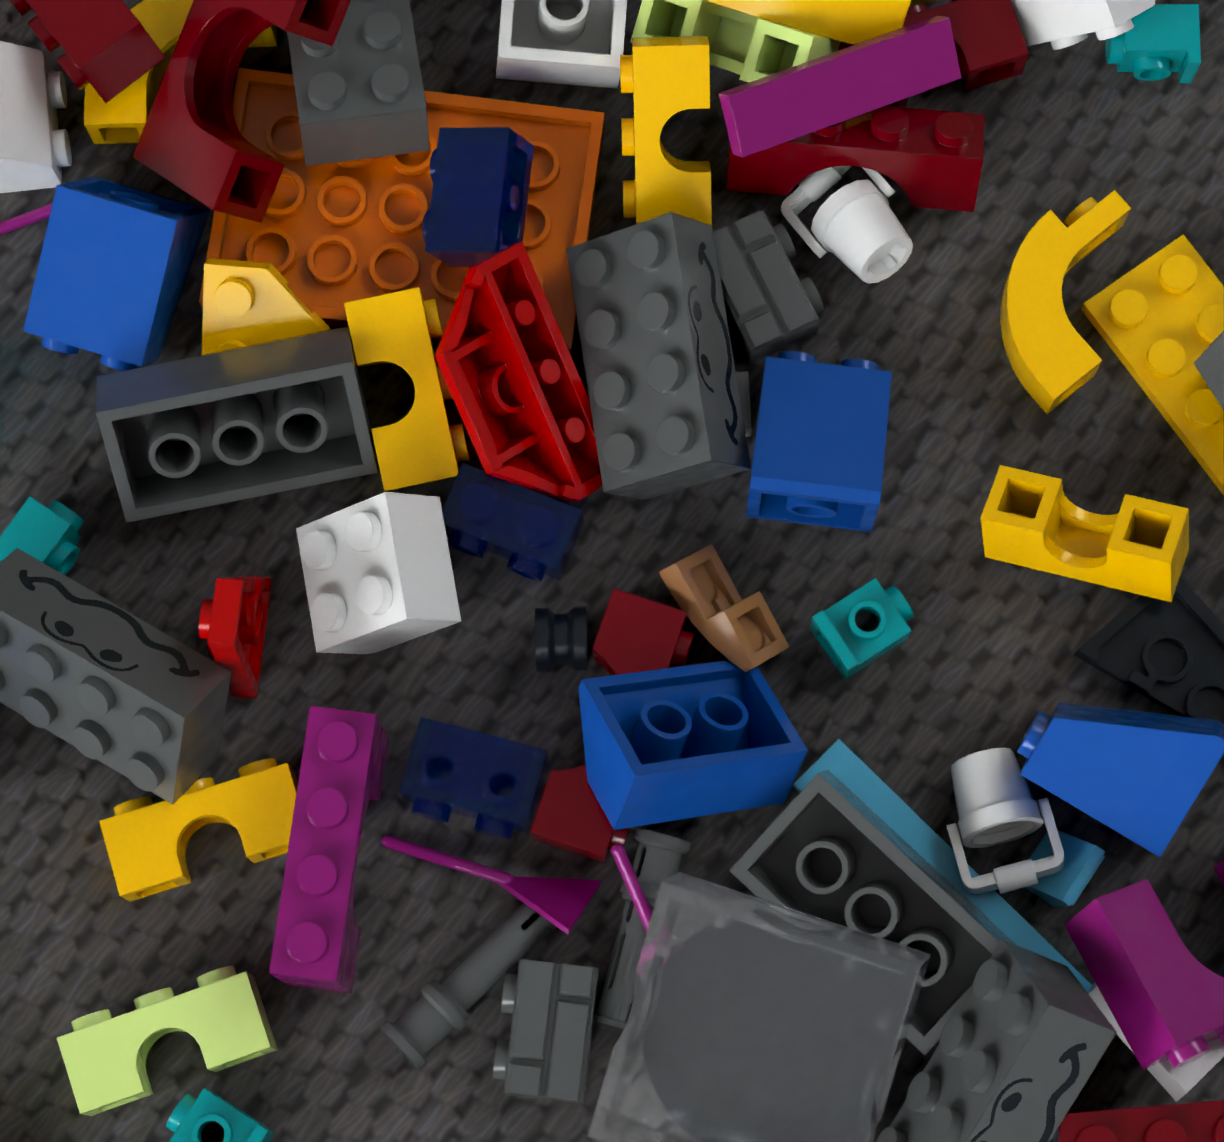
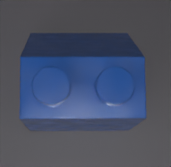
M97 176L57 185L23 332L43 337L41 345L53 351L78 354L80 348L102 355L100 363L117 370L136 369L138 366L143 367L158 360L211 210Z
M798 351L780 352L778 358L765 356L746 517L871 532L881 500L892 371L878 370V364L864 359H845L841 361V365L817 363L813 355Z
M1059 702L1051 716L1039 710L1021 740L1017 753L1026 757L1020 775L1161 857L1224 754V724L1211 719Z

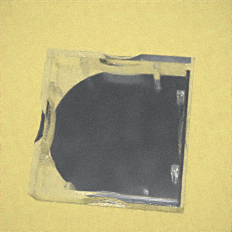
M681 872L673 874L661 881L635 971V991L631 1012L621 1036L613 1047L587 1137L601 1142H875L931 954Z

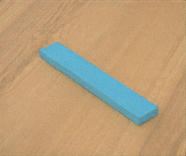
M840 739L794 783L793 787L801 792L818 773L829 770L1017 946L1068 966L1086 992L1092 987V984L995 890L982 894L969 893L963 886L953 849ZM968 865L971 878L980 876Z

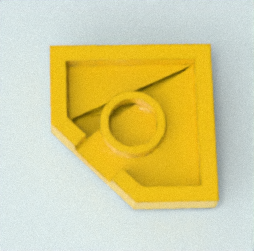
M208 258L204 263L202 355L328 331L331 328L315 311L311 313L287 286L288 281L272 263Z

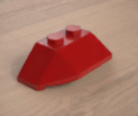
M522 241L514 243L469 268L435 353V358L485 473L568 502H576L602 487L590 401Z

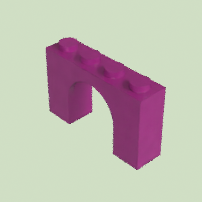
M310 706L269 970L271 975L286 985L352 994L361 928L354 920V890L359 847L369 800L380 801L389 743V737L376 714Z
M1222 860L1213 869L1224 887V860ZM1148 879L1094 899L1064 925L1143 1070L1168 1059L1173 1069L1180 1068L1208 1053L1210 1048L1207 1043L1218 1038L1224 1046V977L1202 965L1186 948Z

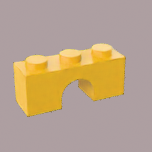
M708 36L632 38V55H620L621 93H633L634 118H621L622 156H635V180H623L624 218H636V224L673 212L712 226L711 169L709 161H683L677 159L666 151L660 140L664 124L677 112L687 109H710Z
M417 287L344 303L357 366L364 367L379 363L396 364L409 374L415 388L413 406L402 420L391 425L371 429L384 491L460 476L458 462L468 461L470 458L462 423L454 425L449 423L445 400L453 399L435 358L432 338L443 336L436 299L423 301L421 289Z
M1003 465L999 466L980 518L986 558L1167 602H1172L1189 551L1188 508L1125 494L1119 513L1114 515L1095 514L1079 508L1067 499L1063 492L1062 479Z
M274 758L263 759L240 767L238 769L239 778L215 785L214 779L211 777L197 779L173 805L166 800L153 804L151 797L136 798L116 805L113 808L115 816L100 820L99 823L119 895L131 902L192 883L186 864V847L190 838L197 830L211 823H226L234 826L240 834L246 857L253 863L286 854L288 852L298 787L296 775L288 763L277 766L276 759Z

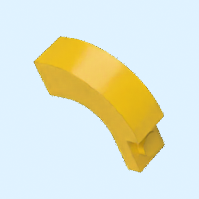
M143 0L130 9L163 53L165 59L107 103L103 101L90 83L85 86L84 126L94 144L138 143L194 0ZM273 25L265 29L253 40L249 47H276L277 26Z
M1115 190L1099 203L1093 197L1082 202L1064 220L1068 227L1050 209L1037 221L1021 243L1005 283L1000 315L1005 351L1020 383L1046 414L1093 378L1103 361L1069 321L1063 305L1062 284L1064 276L1075 264L1123 227L1131 207Z

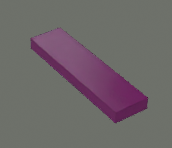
M938 15L719 93L733 155L742 158L962 78L950 18Z

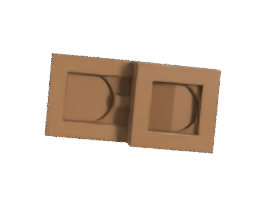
M712 544L659 572L670 593L681 609L687 612V617L698 631L721 654L744 672L757 667L789 648L761 592L758 591L742 600Z

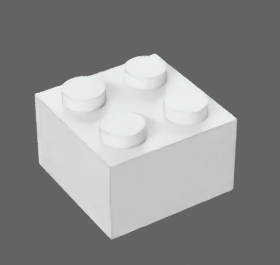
M502 0L496 79L618 88L620 80V55H623L627 0Z
M383 492L296 528L316 653H376L461 622L440 497Z

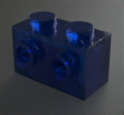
M509 127L440 128L438 147L433 151L430 159V175L433 181L431 206L425 213L422 225L423 238L426 243L425 251L451 267H471L514 243L523 242L534 145Z
M465 463L461 465L442 510L446 535L450 536L448 545L477 558H483L485 551L509 560L506 566L507 569L537 582H542L544 575L561 580L584 526L582 510L520 485L487 475L485 471Z
M421 717L400 788V794L404 800L414 802L411 813L448 823L451 813L476 819L473 829L478 832L510 840L513 830L525 833L529 831L548 763L547 750Z

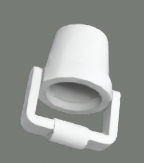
M852 166L830 167L805 177L798 183L799 187L782 202L781 212L819 258L823 257L827 251L832 252L862 281L869 284L878 283L889 278L906 263L912 252L913 243L889 206L887 197L889 198L896 191L878 171L862 167L873 181L868 179L856 180L830 195L819 207L812 220V233L797 215L812 201L815 202L842 178V175Z
M991 748L978 751L952 764L950 769L959 821L957 826L956 823L946 826L963 886L969 893L982 894L999 889L1000 894L1038 884L1037 878L1055 874L1062 870L1065 865L1064 850L1048 798H1043L1037 802L1033 799L1025 778L1020 775L1021 769L1014 752L1010 748ZM1043 823L1045 824L1053 856L1032 861L1030 858L994 868V872L971 878L962 845L970 848H982L1014 841L1033 833Z

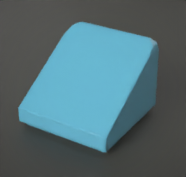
M1058 830L1065 856L1064 867L1055 874L1037 878L1038 884L1025 888L1053 907H1066L1075 904L1105 858V851L1096 845ZM1047 832L1031 855L1032 861L1054 855Z

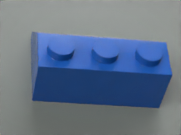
M726 660L582 679L578 688L587 782L613 830L785 803L808 752V749L758 667L744 672L731 661Z

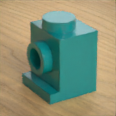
M1155 4L1153 7L1131 18L1134 25L1133 29L1105 40L1107 64H1117V72H1133L1136 79L1143 81L1161 80L1169 77L1171 72H1178L1179 83H1192L1201 64L1199 4Z
M29 496L0 536V562L18 548L66 575L79 556L80 548L75 545L81 536L77 531L85 521L57 500L53 499L50 505L45 507Z
M875 578L825 611L821 610L812 616L809 629L842 678L846 680L908 640L912 630L906 622L912 619L914 615L908 602L894 585L884 590ZM864 611L873 613L879 621L878 628L870 632L862 631L855 623L856 615Z
M203 1088L197 1099L187 1093L177 1104L166 1123V1127L174 1132L169 1142H203L201 1137L202 1130L210 1122H218L223 1127L224 1138L222 1142H270L276 1133L213 1091Z

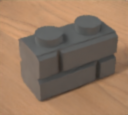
M759 210L735 221L729 227L724 226L713 232L727 321L749 365L765 358V356L768 357L817 334L819 324L817 314L824 311L823 303L813 281L809 277L799 280L789 260L796 257V252L792 240L782 223L771 226L764 210Z
M519 959L518 974H505L501 1012L513 1014L510 1040H497L493 1079L505 1080L503 1092L506 1095L584 1104L599 979L598 968Z

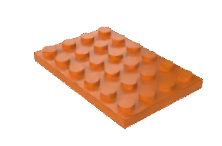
M238 68L232 103L234 119L238 130L248 142L285 164L262 223L214 210L206 261L208 258L272 263L288 281L287 286L311 313L315 311L327 325L337 327H349L344 307L346 302L419 287L422 292L423 301L436 299L444 333L469 268L504 248L522 241L569 353L572 356L577 316L566 249L587 242L589 238L605 126L604 112L424 90L430 151L305 166L293 74ZM203 274V280H202V286H201V292H200V298H199V304H200V306H201L202 309H203V282H204V274ZM442 336L435 337L433 339H441Z

